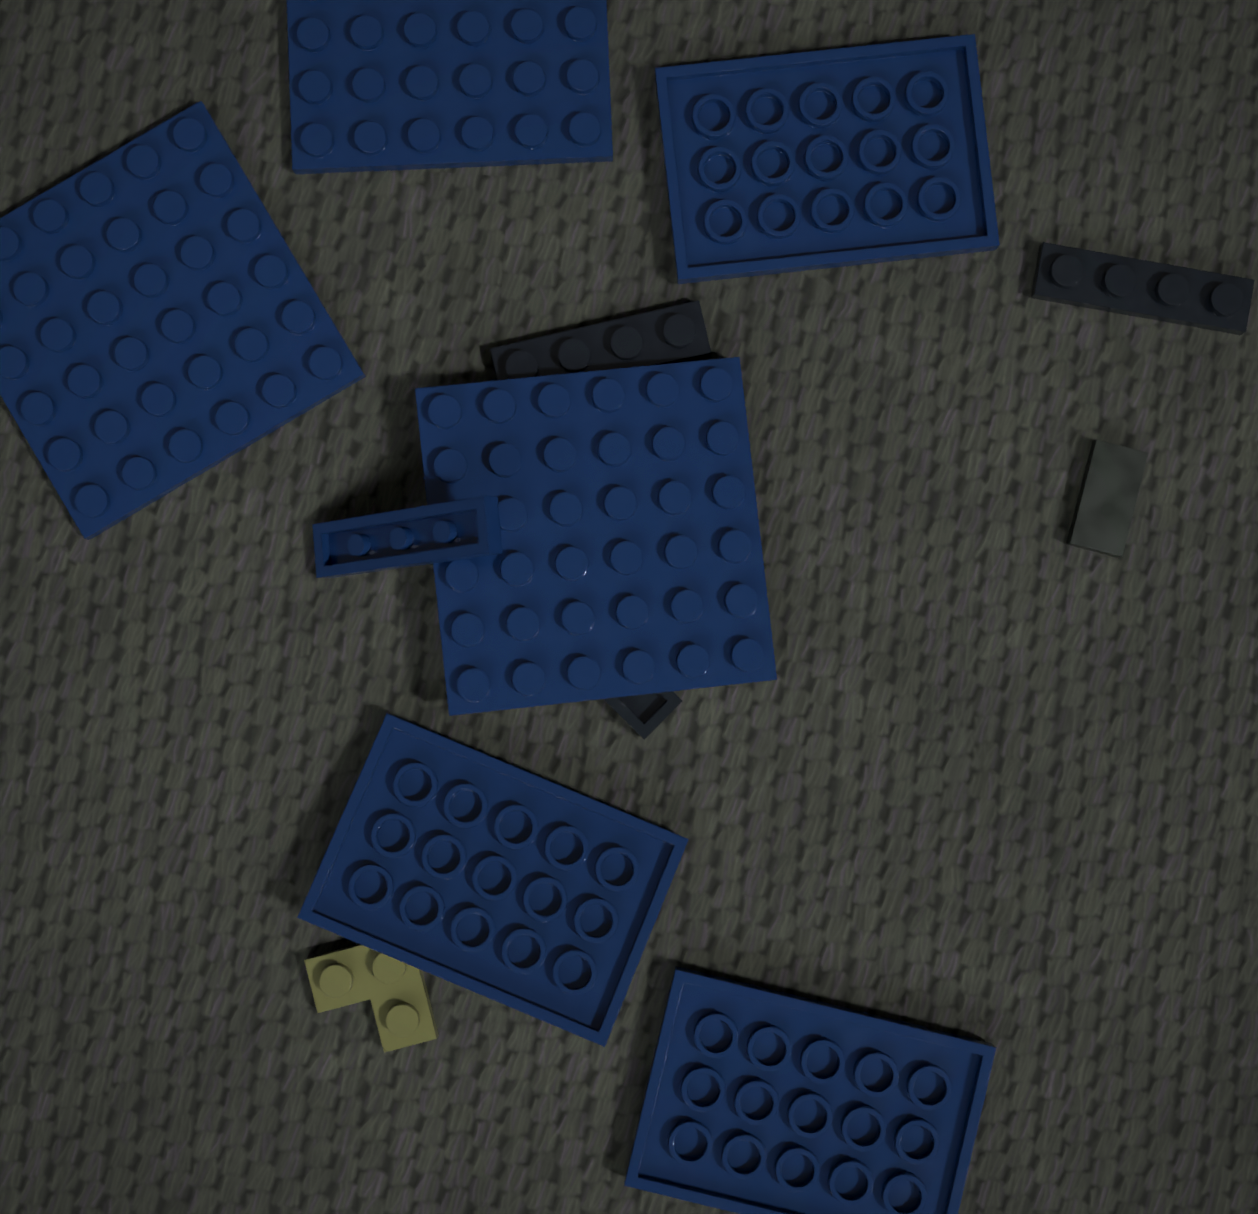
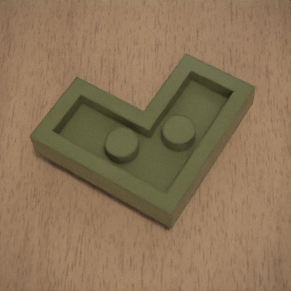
M361 944L307 957L304 960L317 1013L371 1000L384 1053L438 1038L439 1035L422 970Z

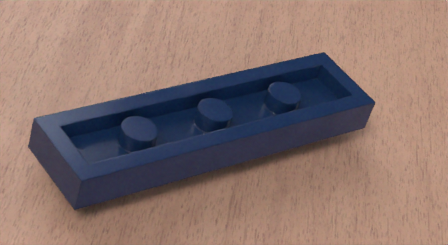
M480 496L312 524L316 578H335L502 554L498 497Z

